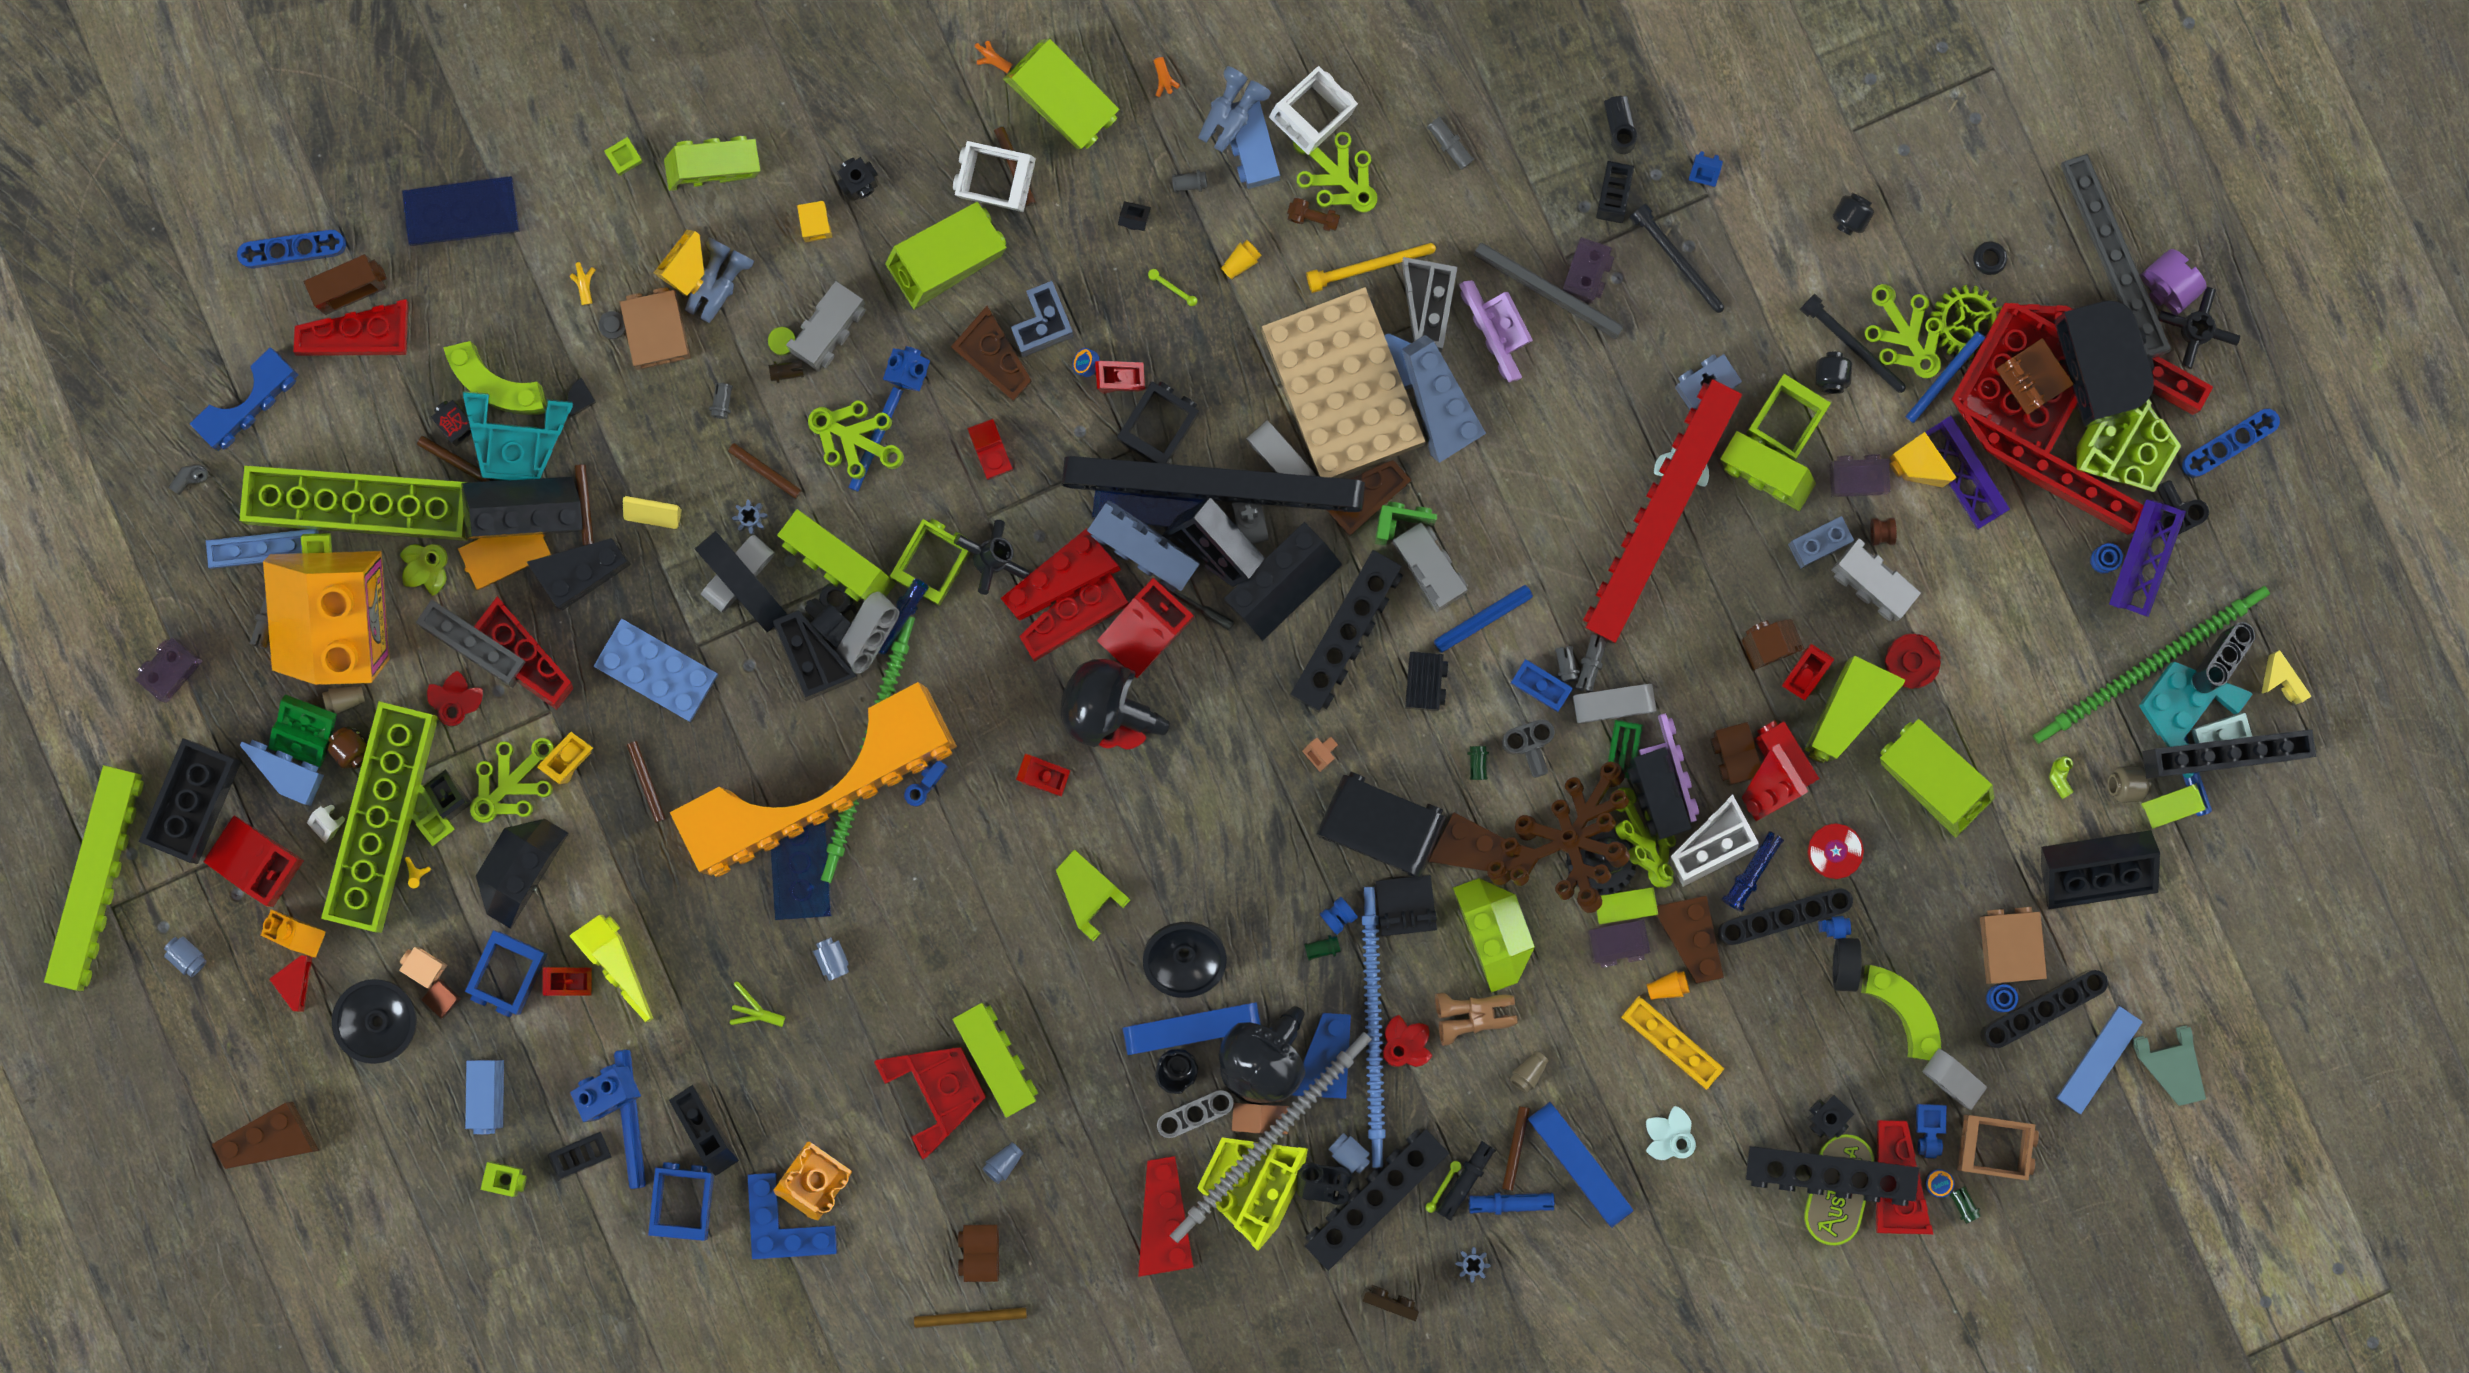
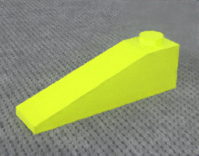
M598 915L572 933L570 937L593 964L603 967L604 970L602 972L605 978L616 988L619 986L622 990L620 993L640 1017L645 1022H650L653 1016L622 937L617 932L620 927L611 916L605 918L604 915Z

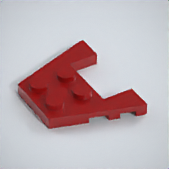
M962 1047L874 1061L885 1084L912 1071L937 1121L936 1125L912 1136L922 1159L927 1158L986 1098Z

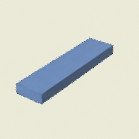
M316 529L206 540L208 568L261 564L270 554L302 553L301 536L303 534L319 533Z
M2118 1006L2056 1099L2078 1114H2082L2143 1022Z

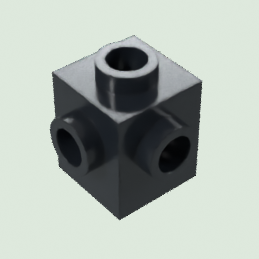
M861 157L856 160L855 158L848 159L841 164V169L837 171L841 178L837 181L845 196L850 193L854 200L868 197L875 191L874 188L878 187L874 179L878 176L870 161L864 163ZM860 172V173H861L860 179H858V180H853V179L851 178V177H853L854 175H856L857 173Z
M1830 1094L1824 1101L1819 1099L1809 1109L1812 1114L1807 1119L1812 1123L1809 1127L1820 1138L1825 1135L1831 1139L1833 1136L1836 1138L1840 1137L1849 1126L1846 1123L1854 1113L1835 1095ZM1828 1114H1830L1832 1117L1829 1123H1827L1826 1116Z

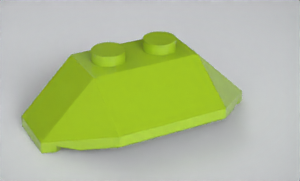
M1480 878L1453 887L1491 993L1518 983L1535 946L1516 894Z

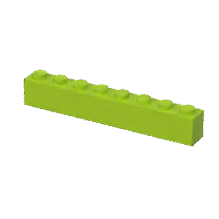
M105 765L102 767L44 983L76 991H84V987H87L91 981L92 970L89 969L92 959H96L99 952L97 940L99 932H103L106 926L107 917L104 916L106 907L113 900L114 889H111L114 878H117L121 871L122 863L119 862L121 851H125L129 841V835L126 834L129 824L133 823L136 816V808H134L136 797H139L143 790L144 782L141 781V774Z

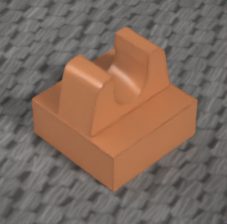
M1332 737L1324 743L1316 738L1302 752L1321 772L1335 759L1331 752L1338 744Z

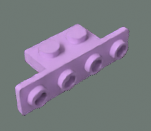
M1473 280L1462 282L1459 284L1462 290L1461 297L1472 309L1474 323L1478 329L1483 331L1487 339L1485 341L1490 353L1495 355L1499 363L1498 370L1508 382L1518 381L1522 376L1510 353L1533 340L1509 292H1504L1484 303Z
M1666 713L1658 716L1665 743L1641 749L1639 753L1643 755L1666 747L1668 752L1666 759L1670 770L1674 771L1676 778L1674 781L1678 793L1682 797L1689 822L1697 821L1695 815H1699V809L1695 798L1690 799L1688 788L1692 786L1688 772H1683L1680 764L1681 761H1684L1680 745L1675 746L1672 735L1676 734L1675 725L1672 718L1667 719Z

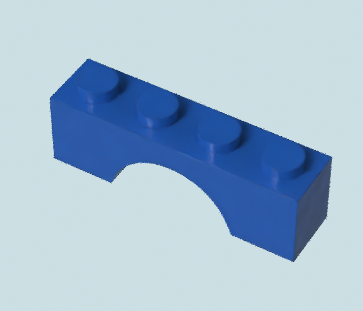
M271 347L250 366L254 377V385L250 396L245 402L230 409H221L209 405L190 423L201 437L217 451L221 448L223 450L228 448L235 441L236 438L234 436L241 429H248L255 422L256 419L254 417L261 410H268L276 402L275 397L281 391H288L296 383L295 378L299 374Z

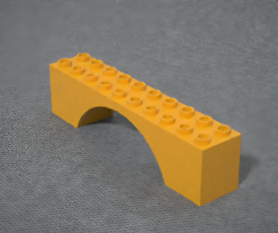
M917 682L868 708L867 734L860 755L847 775L823 795L799 805L772 808L750 804L739 798L732 791L717 787L671 811L670 814L698 871L709 876L715 875V877H719L731 870L729 866L737 862L744 864L754 859V853L762 849L766 852L779 846V840L786 836L791 839L804 832L803 828L813 823L816 826L829 819L828 814L836 810L839 813L844 812L854 806L853 801L861 797L863 800H866L876 795L878 788L886 784L888 787H891L903 780L902 776L912 771L915 774L926 769L929 761L935 758L937 761L949 757L953 754L951 750L956 748L957 745L928 688Z

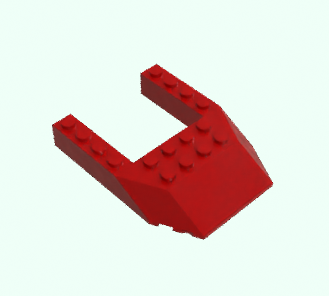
M2004 303L1951 401L1987 452L2032 483L2126 535L2134 532L2144 507L2143 504L2087 473L2077 470L2076 467L2050 453L2077 404L2073 386H2070L2027 415L1996 370L2006 361L2043 338L2069 376L2054 320L2062 313L2073 309L2062 305L2042 306L2040 304L2021 305L2018 303ZM2159 356L2152 358L2154 363V370L2152 371L2154 386L2152 393L2192 415L2201 411L2213 386Z

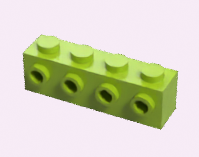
M980 1003L952 1019L1006 1118L1037 1101L1035 1095L1039 1093L1032 1080L1026 1081L1021 1071L1025 1067L1017 1054L1012 1056L1008 1046L1011 1045V1042L1004 1030L998 1031L994 1023L998 1018L991 1005L985 1007L984 1003Z

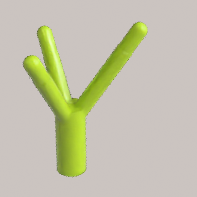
M738 981L734 983V986L755 1010L733 1005V1010L751 1016L731 1019L729 1021L731 1025L761 1020L780 1027L783 1026L785 1016L763 1010Z

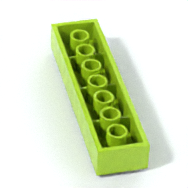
M244 466L239 521L247 525L468 541L465 537L461 483L467 482Z
M378 701L321 919L382 933L437 726L438 716Z

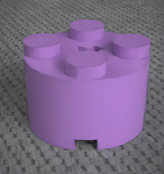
M2169 249L2140 274V278L2152 291L2149 296L2158 306L2164 304L2174 315H2178L2205 291L2207 285L2196 267L2191 270L2185 264L2189 260L2187 257L2175 249Z

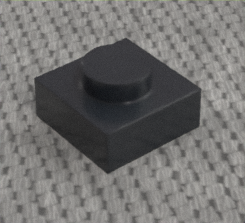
M1124 201L1118 225L1131 230L1145 231L1151 207Z

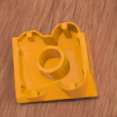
M807 1142L774 1188L776 1196L806 1214L807 1217L819 1221L823 1213H827L833 1208L835 1196L840 1189L846 1186L852 1171L811 1142Z

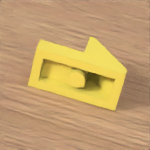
M2281 651L2270 654L2268 656L2262 694L2272 690L2281 683L2283 685L2282 692L2290 702L2294 701L2295 704H2299L2310 698V693Z

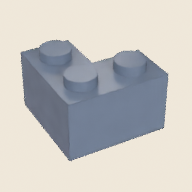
M1052 281L1026 291L1036 317L1011 327L1022 357L1074 337Z

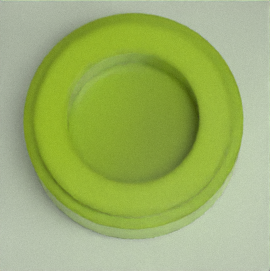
M778 327L769 334L768 345L775 354L785 356L791 353L786 344L790 339L795 341L796 337L790 329Z

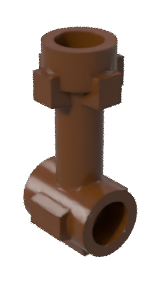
M1294 198L1293 203L1290 202L1287 211L1289 221L1303 224L1304 220L1307 219L1323 224V230L1336 231L1340 215L1335 214L1336 211L1329 209L1328 213L1325 214L1309 209L1310 203L1300 198Z

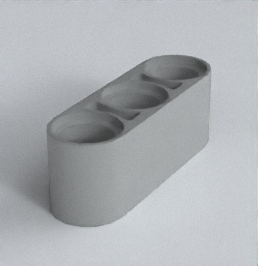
M1265 421L1246 438L1251 447L1274 473L1316 476L1269 421Z
M753 534L735 554L756 577L773 558L775 552ZM717 574L701 593L721 613L726 611L737 599Z
M880 592L872 593L866 598L836 650V653L854 673L860 674L866 671L872 664L899 617V610Z
M1653 684L1573 696L1577 723L1594 722L1657 711Z
M1939 1048L1922 1071L1954 1100L1969 1110L1973 1109L1987 1089L1986 1085L1956 1059Z
M1218 1090L1160 1116L1157 1122L1158 1132L1165 1138H1173L1222 1117L1233 1108V1098L1227 1091ZM1220 1094L1225 1095L1229 1099V1106L1223 1111H1219L1213 1106V1099ZM1192 1106H1199L1203 1110V1118L1198 1122H1192L1187 1116V1111ZM1167 1117H1172L1177 1121L1178 1127L1173 1133H1166L1162 1129V1121Z

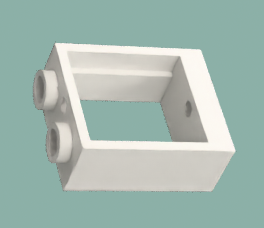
M1318 66L1275 105L1269 118L1309 155L1352 115L1358 103L1348 91L1343 90L1334 81V78L1328 72L1323 71ZM1311 87L1340 113L1319 133L1291 107Z
M967 141L966 147H962L959 156V163H962L960 173L955 175L953 181V190H956L955 195L966 200L1024 212L1036 158L1029 154ZM978 153L1018 161L1009 201L969 192Z

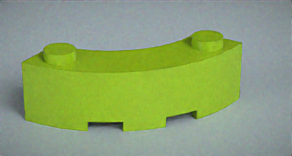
M471 341L443 347L449 365L456 377L470 392L489 394L488 405L518 415L546 413L543 388L538 382L516 383L494 375L484 365L478 354L477 347Z
M1865 965L1861 993L1878 998L1897 1013L1903 1023L1902 1025L1907 1036V1057L1930 1061L1938 1048L1941 1049V1038L1936 1018L1925 998L1911 983L1892 971L1873 965Z

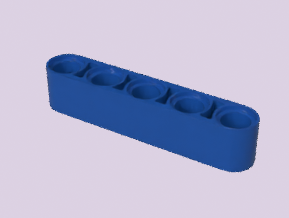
M1257 1002L1123 1027L1122 1029L1127 1055L1222 1038L1238 1023L1251 1022L1261 1025Z
M1548 1102L1528 1118L1534 1129L1611 1228L1634 1211L1551 1102Z

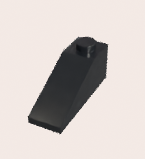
M693 1085L669 1100L702 1162L715 1176L739 1161L728 1139Z

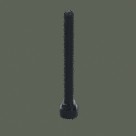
M1646 203L1642 205L1629 218L1635 225L1639 224L1641 228H1646L1712 309L1717 313H1721L1724 310L1723 303L1653 221L1654 216L1651 214L1653 212Z
M1815 293L1799 309L1807 317L1810 315L1813 319L1816 317L1894 390L1898 393L1905 391L1906 385L1823 309L1825 307L1821 303L1823 300Z

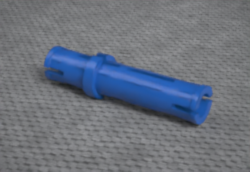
M1496 1192L1494 1195L1469 1196L1470 1214L1495 1212V1215H1501V1212L1554 1211L1553 1193L1500 1195V1192Z

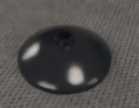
M1177 922L1164 926L1151 936L1143 952V969L1149 982L1160 992L1177 998L1195 997L1211 990L1223 977L1227 964L1226 950L1220 937L1210 928L1194 922ZM1184 948L1188 949V951L1185 953L1179 951L1180 949Z
M370 979L352 985L339 997L332 1013V1031L339 1047L348 1056L363 1063H384L398 1057L410 1045L416 1031L417 1016L412 1000L399 986L385 980ZM380 1016L383 1021L379 1027L374 1025V1018Z

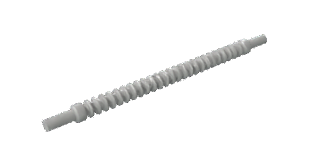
M1365 1032L1345 1052L1341 1051L1336 1056L1337 1060L1335 1062L1331 1061L1332 1066L1330 1068L1325 1067L1326 1072L1320 1073V1079L1315 1078V1084H1309L1310 1089L1308 1091L1303 1090L1304 1095L1302 1097L1298 1096V1102L1293 1101V1107H1287L1288 1112L1286 1114L1282 1113L1280 1120H1275L1276 1125H1270L1271 1130L1269 1132L1264 1131L1265 1136L1259 1137V1143L1254 1142V1148H1248L1249 1153L1247 1155L1242 1154L1243 1159L1236 1161L1237 1166H1231L1232 1171H1226L1225 1178L1220 1177L1221 1182L1214 1184L1215 1189H1209L1210 1194L1208 1196L1203 1195L1204 1200L1202 1202L1198 1201V1206H1193L1188 1211V1217L1169 1235L1176 1243L1196 1223L1201 1224L1205 1220V1214L1211 1213L1210 1208H1216L1215 1203L1217 1201L1222 1202L1221 1197L1228 1195L1227 1190H1233L1232 1185H1238L1239 1178L1244 1179L1243 1174L1245 1172L1249 1173L1251 1166H1256V1160L1261 1161L1260 1156L1262 1154L1267 1155L1266 1150L1272 1149V1143H1278V1137L1283 1138L1282 1133L1284 1131L1289 1132L1288 1127L1295 1125L1294 1120H1300V1114H1306L1304 1110L1306 1108L1310 1109L1312 1102H1317L1316 1097H1322L1321 1092L1323 1090L1328 1091L1327 1086L1333 1085V1079L1338 1080V1074H1344L1343 1069H1348L1354 1063L1353 1059L1372 1040Z

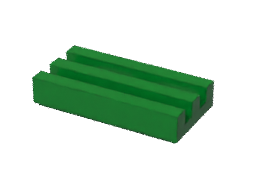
M1619 720L1614 721L1608 762H1614L1620 727H1625L1618 763L1622 770L1625 764L1630 729H1636L1630 761L1638 756L1643 725ZM1624 772L1625 778L1629 779L1628 773Z

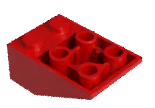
M1152 578L1106 629L1097 642L1125 668L1135 671V677L1138 679L1191 623L1194 615L1155 578Z
M234 815L203 862L263 905L274 907L304 860Z

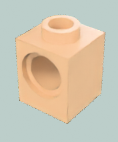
M414 947L413 950L408 949L401 958L400 963L402 967L399 971L427 989H430L440 978L447 964L420 947Z

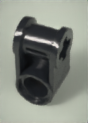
M1315 1163L1303 1164L1298 1170L1297 1194L1305 1200L1329 1202L1335 1205L1344 1204L1349 1198L1347 1187L1351 1183L1352 1174L1343 1167H1331Z

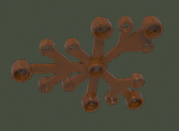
M1615 762L1603 764L1600 771L1601 779L1587 802H1585L1583 795L1584 786L1580 779L1573 777L1566 781L1565 789L1572 796L1578 815L1573 825L1569 816L1570 807L1562 799L1555 801L1551 806L1552 812L1559 820L1561 830L1537 824L1531 816H1520L1515 822V831L1522 840L1528 841L1539 836L1553 841L1533 849L1520 845L1513 837L1505 839L1502 843V849L1506 855L1518 857L1506 862L1502 860L1492 861L1487 871L1492 882L1495 885H1503L1512 879L1517 886L1525 885L1529 881V875L1539 859L1562 850L1569 854L1573 869L1566 880L1560 881L1556 885V893L1562 900L1570 899L1574 895V889L1578 884L1580 889L1577 898L1578 904L1586 913L1596 912L1602 906L1603 900L1598 891L1591 888L1589 878L1594 879L1598 884H1604L1610 880L1611 873L1607 866L1603 864L1595 867L1584 864L1580 850L1583 849L1605 856L1609 864L1615 868L1624 866L1630 859V853L1622 843L1611 842L1610 844H1605L1588 839L1601 832L1611 831L1616 823L1609 812L1616 809H1624L1629 804V798L1622 790L1613 792L1609 801L1599 804L1609 787H1616L1623 782L1625 773L1621 766ZM1597 818L1596 823L1585 827L1588 821Z

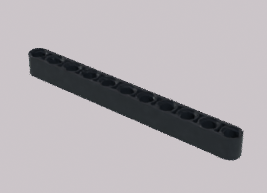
M1078 456L1064 457L1061 483L1063 487L1071 489L1201 500L1211 498L1213 501L1345 512H1361L1363 510L1365 482L1354 479Z

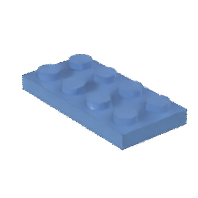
M622 618L593 666L689 722L692 721L719 675Z

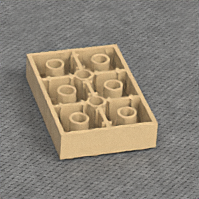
M1366 287L1262 326L1261 332L1317 476L1340 478L1424 446V436Z

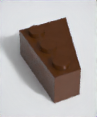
M1792 619L1778 621L1773 624H1769L1768 620L1763 621L1745 631L1747 636L1741 640L1753 670L1805 649Z
M286 1102L211 1144L225 1169L320 1151L293 1102Z

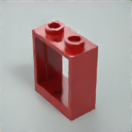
M1774 720L1757 730L1760 736L1756 737L1754 741L1765 758L1772 747L1780 744L1806 787L1819 779L1784 721L1777 725Z

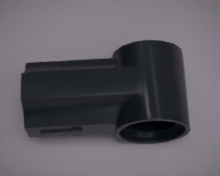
M1621 95L1611 97L1604 101L1611 134V145L1617 153L1628 154L1634 149L1637 140V132L1633 125L1628 98ZM1620 134H1627L1630 136L1631 141L1627 144H1622L1616 137Z

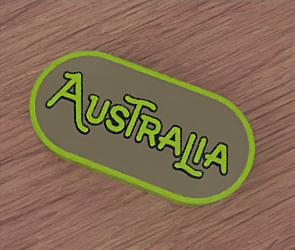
M1842 1134L1838 1138H1831L1819 1151V1155L1874 1161V1155L1869 1145L1861 1138L1849 1134ZM1835 1168L1827 1169L1824 1173L1825 1182L1827 1184H1835L1839 1180V1172ZM1857 1172L1853 1175L1852 1183L1856 1188H1862L1867 1184L1868 1178L1864 1172ZM1824 1190V1195L1808 1194L1804 1221L1810 1234L1817 1241L1826 1245H1841L1851 1240L1858 1232L1866 1204V1201L1863 1200L1864 1195L1852 1194V1199L1835 1197L1836 1191Z

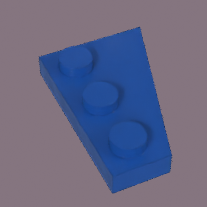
M1322 1014L1303 1062L1306 1074L1299 1088L1292 1094L1293 1096H1303V1090L1308 1091L1310 1089L1309 1084L1314 1085V1079H1320V1073L1326 1072L1325 1067L1330 1068L1332 1066L1331 1061L1335 1062L1337 1060L1336 1056L1341 1051L1345 1052L1349 1048L1351 1015ZM1347 1068L1343 1069L1344 1074H1338V1080L1333 1079L1332 1086H1327L1328 1091L1323 1090L1321 1092L1322 1097L1346 1099Z

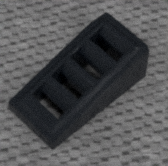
M1607 161L1596 215L1597 219L1623 223L1634 166ZM1614 173L1627 176V178L1621 179L1611 177L1610 174ZM1608 184L1617 185V186H1622V187H1625V188H1624V190H1623V189L1608 187ZM1606 195L1622 198V201L1606 198Z
M601 1131L548 1154V1159L558 1181L612 1157ZM595 1141L601 1156H595L590 1144L591 1142ZM582 1146L585 1147L590 1158L587 1162H585L580 1150ZM574 1150L580 1165L574 1166L569 1152ZM562 1155L564 1156L566 1164L569 1168L565 1171L563 1170V1167L558 1158Z

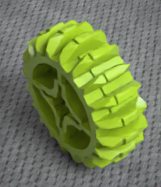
M1963 285L1961 287V294L1954 287L1950 290L1951 296L1944 293L1941 296L1943 302L1937 301L1934 304L1935 308L1939 311H1932L1930 317L1939 318L1944 323V329L1939 334L1942 341L1938 344V347L1942 348L1945 344L1948 345L1947 355H1950L1954 350L1957 351V355L1966 345V343L1956 340L1951 334L1961 333L1969 341L1979 331V323L1988 319V333L1997 317L1996 314L2002 308L2001 306L1993 307V304L1997 301L1996 297H1993L1990 301L1986 299L1989 291L1985 290L1981 295H1978V286H1974L1971 293H1969L1967 285ZM1964 302L1974 303L1983 311L1973 312L1967 304L1964 305ZM1955 304L1957 308L1955 311L1957 316L1956 322L1947 326V312ZM1965 317H1967V320L1969 318L1971 320L1977 319L1970 326V329L1968 328V325L1966 327H1964L1963 325L1958 326L1965 319ZM1934 321L1931 323L1930 327L1932 329H1938L1939 323L1937 321ZM1980 344L1979 347L1974 351L1975 353H1977V351L1979 350L1981 344ZM1973 352V354L1968 358V360H1972V359H1973V357H1974V352Z

